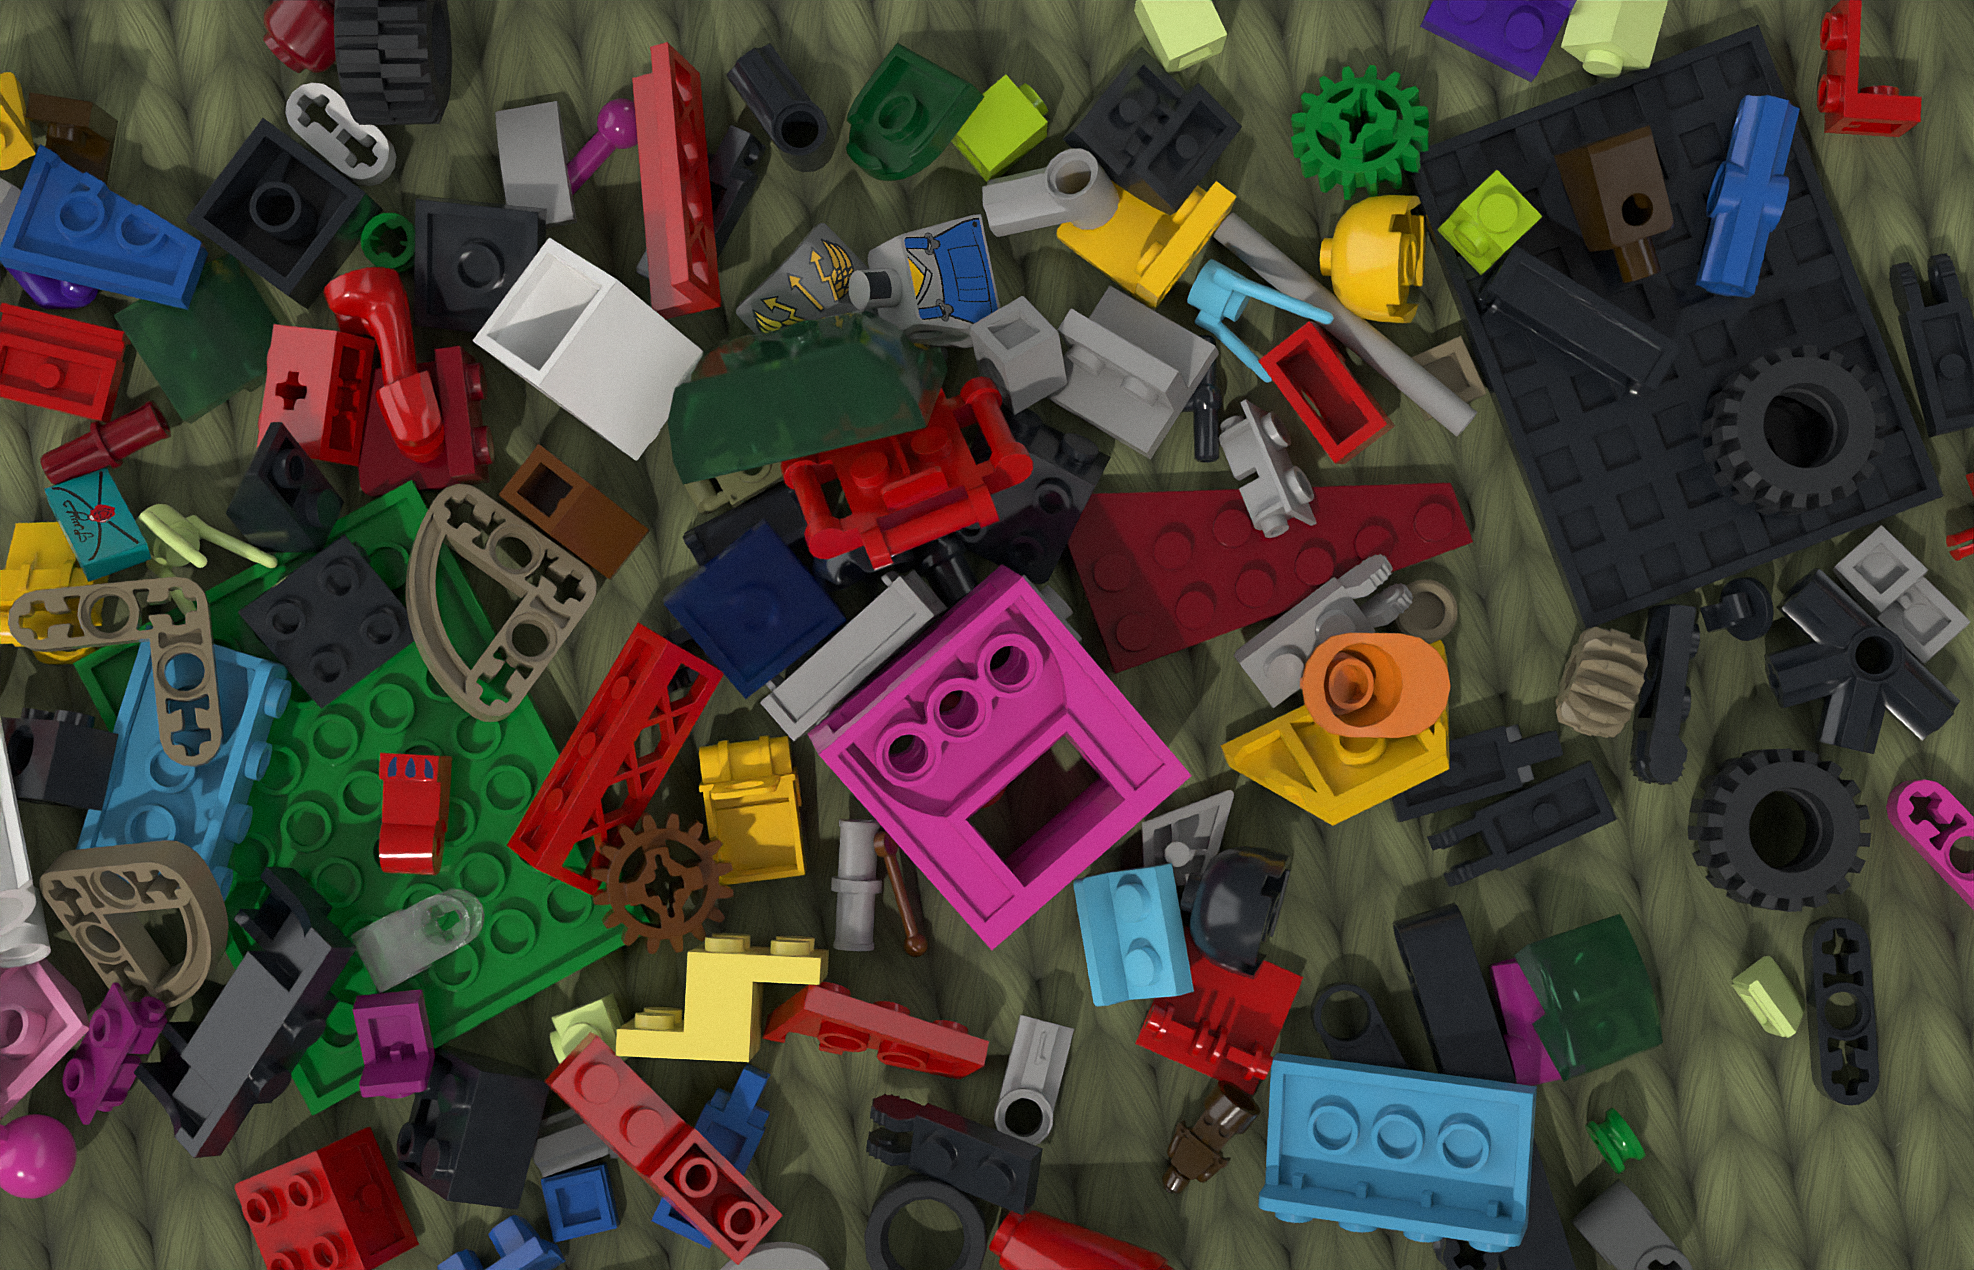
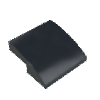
M1140 47L1129 55L1062 139L1073 149L1081 148L1089 151L1096 158L1109 179L1148 205L1171 216L1182 206L1242 126L1199 83L1185 91L1143 47Z

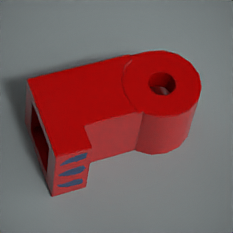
M380 753L379 779H383V804L379 858L380 866L384 873L437 875L439 873L443 859L445 832L448 830L452 756Z

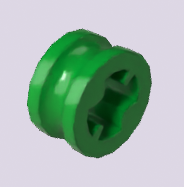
M382 213L373 217L365 225L361 234V248L365 257L376 267L394 269L399 274L412 270L415 267V226L404 216L396 213ZM391 230L397 236L407 234V241L400 242L405 248V251L400 256L394 258L387 251L378 253L377 246L385 245L379 239L385 231Z
M1611 1107L1605 1111L1606 1119L1602 1123H1595L1591 1120L1585 1124V1128L1605 1161L1619 1175L1625 1171L1624 1164L1628 1159L1634 1158L1640 1161L1646 1157V1154L1626 1121Z

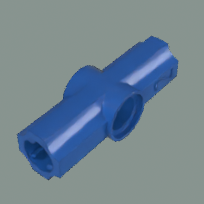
M1746 95L1740 101L1726 161L1720 164L1714 176L1706 205V215L1711 218L1695 285L1703 287L1708 292L1727 297L1739 296L1746 298L1755 293L1769 232H1772L1780 221L1789 191V178L1784 176V171L1800 108L1790 104L1789 100L1769 95Z

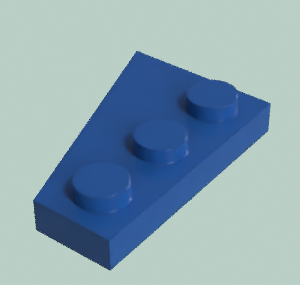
M41 144L38 147L0 245V262L6 268L186 310L189 308L208 256V252L201 241L142 205L136 206L109 190L104 182L87 172L83 174L63 162L58 154Z

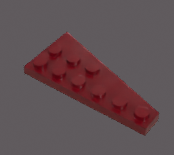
M1451 483L1312 487L1314 499L1308 503L1317 523L1310 526L1293 517L1287 520L1289 529L1285 533L1273 538H1266L1263 530L1254 528L1239 489L1092 494L1067 543V548L1113 672L1118 674L1289 611L1333 577L1339 579L1353 567L1360 565L1363 560L1368 559L1369 556L1372 557L1375 554L1385 556L1392 565V573L1472 543V537Z

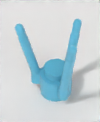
M1210 259L1197 276L1187 299L1188 304L1200 310L1195 324L1213 333L1264 382H1271V377L1259 363V357L1222 323L1225 317L1236 322L1246 308L1250 298L1253 297L1328 325L1333 322L1334 317L1332 313L1283 294L1279 290L1249 280L1240 273L1214 259Z

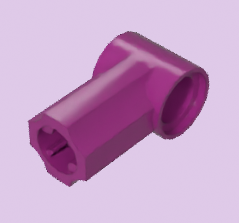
M1545 954L1519 956L1488 965L1504 1033H1501L1516 1083L1535 1086L1578 1076L1579 1060L1576 1046L1567 1022L1564 1019H1560Z

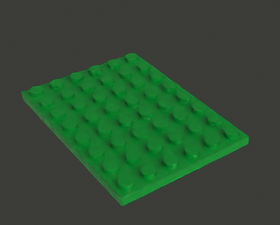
M410 480L338 519L324 548L343 534L352 543L357 541L370 556L372 562L369 564L407 609L406 574L409 556L416 534L430 506L422 491L418 489L415 481ZM442 543L438 555L435 583L439 614L452 646L461 660L471 670L498 632L454 550ZM277 552L272 555L278 560V565L275 568H268L257 563L205 591L210 605L214 644L282 664L238 611L317 553ZM192 601L197 610V601ZM178 607L165 613L172 617L175 625L186 623L185 615ZM151 621L141 626L140 631L145 630L146 625H152ZM415 641L322 709L288 671L285 680L291 682L290 698L280 718H273L266 740L267 743L272 745L271 759L263 778L260 781L254 780L246 804L253 808L251 824L243 841L240 844L234 843L227 868L233 870V880L228 896L224 901L228 917V939L225 952L235 971L248 951H265L234 918L240 909H260L271 893L272 889L260 878L266 867L294 868L333 907L327 918L357 947L330 988V991L339 1001L325 1021L326 1027L323 1034L313 1045L308 1047L291 1073L312 1116L360 1091L359 1082L365 1065L352 1010L357 996L422 989L433 1046L436 1049L625 945L621 940L625 925L620 923L615 927L607 929L602 922V918L612 908L611 904L595 905L592 895L535 869L507 846L562 752L530 691H528L515 711L506 719L498 722H483L462 709L442 689L424 663ZM141 642L104 646L73 663L108 731L111 733L114 730ZM499 652L494 653L493 657L495 659L505 661ZM505 661L491 682L486 683L478 679L476 683L483 688L479 699L489 706L496 699L507 703L509 699L502 694V690L515 670L518 671V669L511 667ZM380 753L452 756L448 830L445 832L442 865L437 875L384 873L381 869L379 838L382 825L383 779H379ZM591 836L576 842L563 865L583 873L596 851L594 837ZM622 866L619 879H621V876L628 875L624 866ZM605 882L601 883L598 890L606 888ZM644 904L635 906L625 905V908L636 918L654 924Z

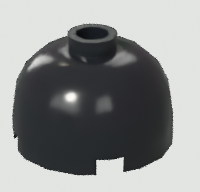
M1248 845L1228 848L1210 860L1202 876L1190 873L1183 891L1180 910L1191 913V938L1196 949L1211 964L1253 980L1258 977L1267 956L1258 951L1261 941L1266 942L1269 936L1273 937L1289 881L1290 870L1286 868L1292 860L1291 855L1268 848Z

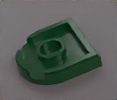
M897 43L859 92L850 107L846 120L851 124L849 143H846L847 154L856 165L874 179L896 181L908 178L922 171L941 155L983 100L984 96L973 84Z

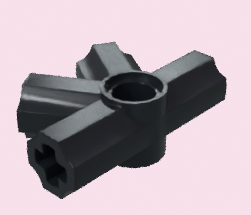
M1819 568L1811 570L1783 595V599L1776 608L1811 641L1765 654V672L1770 689L1781 708L1826 696L1815 737L1816 741L1874 754L1885 711L1919 741H1922L1934 731L1939 730L1954 715V710L1960 703V700L1905 649L1904 643L1896 633L1888 628L1881 627ZM1872 637L1879 645L1880 657L1873 668L1863 671L1856 662V648L1865 638Z

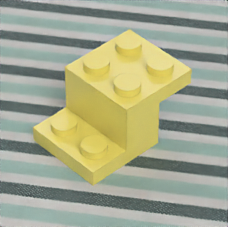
M712 933V937H705V944H701L688 951L684 1020H682L683 1009L645 1007L644 1012L635 1013L633 1019L617 1029L615 1056L749 1062L760 1050L764 982L820 985L828 975L829 950L814 949L815 938L776 936V940H771V947L750 946L751 935Z

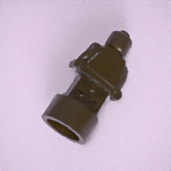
M1219 1080L1205 1098L1203 1104L1206 1110L1195 1126L1187 1127L1185 1120L1176 1126V1133L1167 1149V1154L1172 1159V1165L1162 1176L1163 1188L1168 1193H1182L1190 1181L1194 1179L1205 1183L1220 1169L1225 1168L1230 1163L1231 1158H1225L1221 1149L1235 1133L1244 1134L1260 1114V1108L1255 1100L1237 1085L1226 1080Z

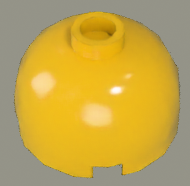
M1384 195L1368 197L1352 205L1340 218L1333 238H1324L1320 250L1321 274L1323 276H1331L1333 291L1345 308L1360 318L1378 322L1411 323L1416 315L1419 304L1407 303L1409 286L1413 284L1414 286L1422 287L1426 253L1424 215H1411V210L1421 203L1417 196Z

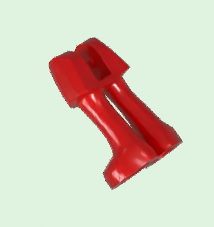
M366 267L338 276L324 287L326 301L329 308L334 312L336 323L341 332L364 338L374 337L377 342L381 357L384 387L376 390L375 397L395 444L403 456L415 462L426 463L436 459L444 451L446 445L439 395L433 389L430 372L424 371L419 373L417 369L410 306L399 273L394 269L385 267Z

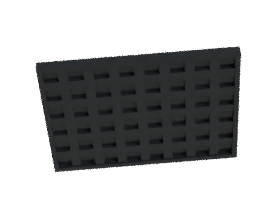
M1759 25L1650 64L1649 69L1628 72L1429 146V151L1419 152L1421 168L1417 173L1404 170L1413 196L1419 197L1421 202L1417 205L1421 215H1424L1426 230L1581 631L1944 496L1797 122L1784 171V176L1789 178L1787 201L1776 228L1769 232L1764 260L1762 261L1758 285H1756L1754 295L1749 298L1739 296L1727 297L1708 292L1703 287L1695 285L1711 218L1706 215L1708 195L1720 164L1726 161L1740 101L1746 95H1769L1788 100ZM1650 125L1672 211L1674 227L1651 236L1661 272L1636 281L1623 283L1613 249L1590 252L1586 247L1554 155L1612 135ZM1496 170L1542 215L1535 225L1514 245L1682 346L1656 391L1651 392L1648 390L1642 399L1634 396L1626 401L1621 398L1626 390L1625 388L1498 311L1490 318L1484 315L1488 307L1478 302L1477 298L1504 255L1485 273L1480 275L1437 229ZM1622 208V217L1624 219V211ZM1802 345L1817 346V356L1833 350L1844 355L1840 365L1842 368L1847 369L1857 364L1866 373L1859 381L1862 387L1866 390L1875 386L1881 399L1871 403L1874 414L1885 412L1886 427L1875 431V438L1885 440L1883 453L1869 459V462L1876 467L1869 479L1855 483L1858 490L1848 497L1834 501L1833 504L1797 515L1782 516L1781 511L1767 515L1755 511L1756 502L1752 501L1744 505L1739 504L1731 498L1736 488L1731 483L1720 487L1713 478V475L1722 471L1717 460L1706 463L1703 454L1704 449L1713 445L1712 437L1701 436L1702 422L1713 417V413L1706 410L1710 398L1723 390L1719 385L1729 375L1775 349L1789 346L1792 351ZM1784 396L1774 397L1764 415L1763 427L1766 441L1775 455L1784 462L1795 467L1807 468L1816 458L1820 447L1821 436L1818 422L1812 412L1801 402Z

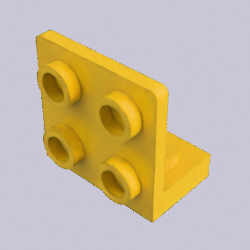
M1111 181L1117 189L1119 196L1118 209L1114 216L1103 226L1089 230L1077 228L1071 222L1062 223L1057 229L1056 236L1058 240L1133 297L1155 311L1231 212L1237 196L1217 181L1208 192L1197 185L1178 211L1171 216L1148 205Z

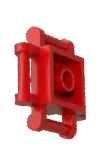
M934 368L916 374L917 381L836 414L832 408L816 414L815 418L827 448L816 452L802 448L792 450L783 457L780 464L784 481L789 488L795 490L806 520L807 527L804 535L811 554L819 559H830L865 546L874 571L893 564L892 556L977 522L983 528L1000 521L990 495L1026 480L1032 473L1033 461L1026 447L1014 439L1000 409L1002 396L995 382L989 377L980 376L966 382L959 395L946 399ZM925 405L928 406L927 408H924L916 412L917 408H920ZM976 422L979 423L992 452L990 460L977 465L960 430ZM857 433V436L845 440V437ZM836 478L840 480L852 515L840 520L832 516L821 488V484Z

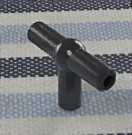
M1199 335L1202 339L1216 346V339L1214 337ZM1217 357L1182 410V412H1193L1194 459L1200 463H1211L1220 458L1218 410L1222 406L1223 396L1217 386Z

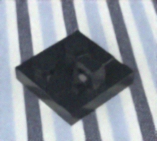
M431 196L417 198L415 204L414 326L479 333L546 243L547 209Z

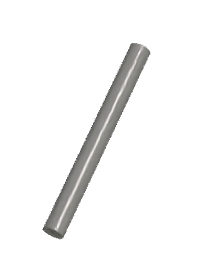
M1234 212L1231 213L1218 227L1214 234L1215 239L1281 293L1332 313L1334 319L1331 324L1318 323L1456 437L1471 423L1478 413L1365 319L1358 317L1345 308L1332 292Z

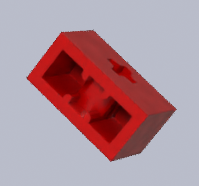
M274 324L271 347L267 354L268 369L263 405L258 419L259 434L257 447L270 423L282 422L312 461L358 466L375 340L334 330Z

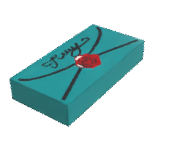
M107 468L44 489L49 505L88 582L152 559L147 542Z

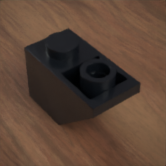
M271 422L249 462L225 514L251 545L259 548L261 551L319 553L323 550L332 528L339 518L344 501L282 422Z

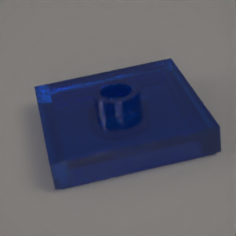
M765 518L663 597V604L745 699L846 621L843 611Z

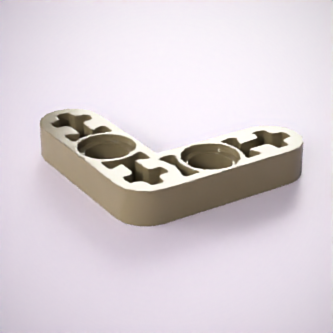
M165 577L44 589L25 593L13 603L8 616L10 632L20 644L33 651L52 652L150 641L159 734L164 752L171 760L189 767L208 764L217 757L223 746L224 732L211 612L207 595L197 583L184 577ZM182 590L187 600L197 601V610L186 613L185 624L175 625L172 617L168 614L148 615L153 628L140 631L142 610L136 593L149 591L147 597L149 605L170 602L172 597L171 591ZM107 596H117L123 599L128 604L130 611L129 620L121 630L113 633L97 630L91 620V610L94 604ZM80 598L77 616L84 636L71 638L74 626L70 623L50 626L48 628V638L42 640L38 639L37 633L34 630L23 627V618L34 616L35 605L44 603L46 610L51 614H70L72 611L68 600ZM193 654L203 662L205 668L204 678L195 689L179 691L168 683L166 667L170 660L177 655ZM209 696L210 708L208 710L195 708L198 727L211 731V741H205L200 744V754L189 756L185 746L175 745L173 741L174 734L183 732L185 729L184 711L180 709L169 714L168 701L193 702Z

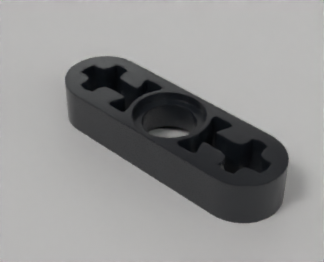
M1828 916L1814 921L1806 929L1802 940L1811 1072L1816 1089L1824 1097L1843 1105L1853 1106L1869 1100L1876 1092L1879 1084L1870 944L1867 934L1856 922L1845 918ZM1833 929H1836L1838 937L1849 940V950L1839 953L1838 964L1839 972L1853 974V983L1839 980L1823 983V973L1836 975L1834 956L1822 952V942L1832 940ZM1846 992L1856 1003V1016L1847 1027L1835 1029L1826 1020L1824 1013L1825 1004L1833 994ZM1829 1037L1843 1041L1858 1038L1857 1048L1845 1045L1847 1064L1859 1069V1078L1849 1080L1848 1091H1845L1842 1084L1833 1082L1831 1079L1832 1071L1842 1069L1843 1056L1841 1048L1828 1047L1827 1039Z

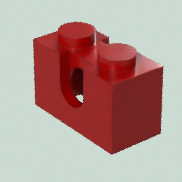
M1307 322L1258 360L1335 464L1347 463L1395 427L1370 391L1365 390L1344 363L1346 359L1322 327L1314 322ZM1303 393H1305L1310 398V400L1313 402V404L1316 406V408L1323 416L1324 420L1311 407V405L1304 397Z

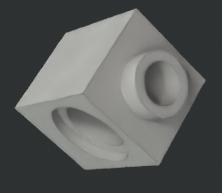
M1024 296L1017 298L969 326L979 375L989 377L995 382L1002 396V402L1014 415L1067 384L1059 333Z

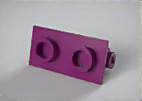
M117 982L112 983L100 1008L94 1012L91 1018L89 1031L83 1038L73 1059L67 1063L61 1080L64 1091L70 1098L83 1125L90 1124L97 1110L109 1112L114 1106L124 1103L128 1091L136 1078L134 1071L139 1063H142L138 1055L127 1054H149L160 1031L164 1029L167 1023V1017L164 1014L166 1006L161 1000L147 996L142 998L141 1002H129L121 985Z

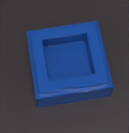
M607 1162L559 1172L541 1178L554 1243L616 1229L620 1225Z

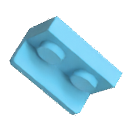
M1172 863L1116 870L1074 880L1073 886L1095 1006H1109L1127 1000L1171 997L1194 992Z

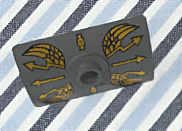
M819 223L812 228L783 263L738 304L736 314L836 414L917 381L916 374L934 368L935 372H937L948 358V351L944 346L889 340L882 333L877 308L857 309L850 300L849 280L854 271L869 270V268L825 223Z

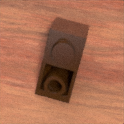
M540 444L537 445L498 494L546 533L610 580L613 579L650 532L648 528Z

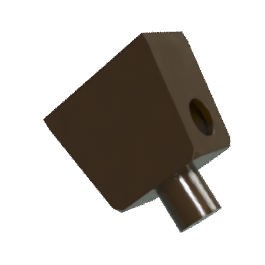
M1650 125L1612 135L1554 155L1588 250L1593 252L1613 249L1623 283L1636 281L1661 272L1651 236L1672 229L1674 227V220ZM1622 208L1624 211V219L1622 217Z

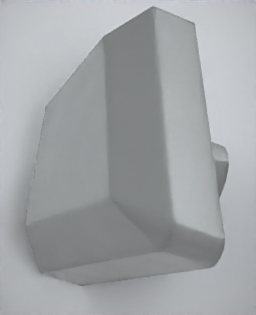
M1223 791L1142 822L1143 867L1172 863L1176 886L1186 885L1190 873L1202 876L1210 860L1218 854L1234 798L1233 791Z

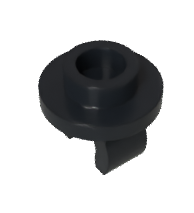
M1752 577L1735 578L1729 581L1721 592L1718 604L1700 608L1708 633L1726 629L1733 637L1742 641L1763 637L1769 631L1774 616L1773 602L1768 590L1760 581Z

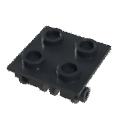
M345 534L238 611L321 709L415 641L410 628L406 607L369 564L372 560L365 549L357 541L352 543Z

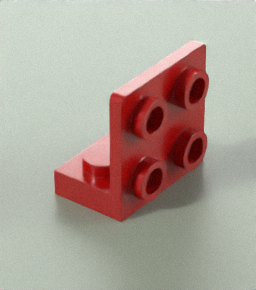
M370 1126L351 1133L311 1153L235 1184V1191L241 1203L243 1215L250 1225L267 1270H373L419 1245Z

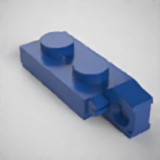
M749 1063L744 1067L732 1094L717 1088L712 1100H708L695 1126V1129L743 1176L767 1128L764 1124L770 1114L769 1111L756 1105L771 1074ZM663 1197L661 1198L651 1221L710 1249L712 1242Z

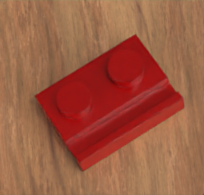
M1 302L0 398L103 423L110 422L125 363L122 361L126 345H130L132 335L124 331Z

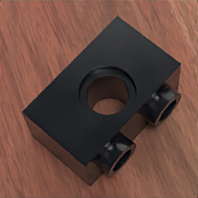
M22 708L20 718L0 717L16 799L18 801L102 811L119 734L94 729L96 718L94 716L66 710H55V713L32 708Z

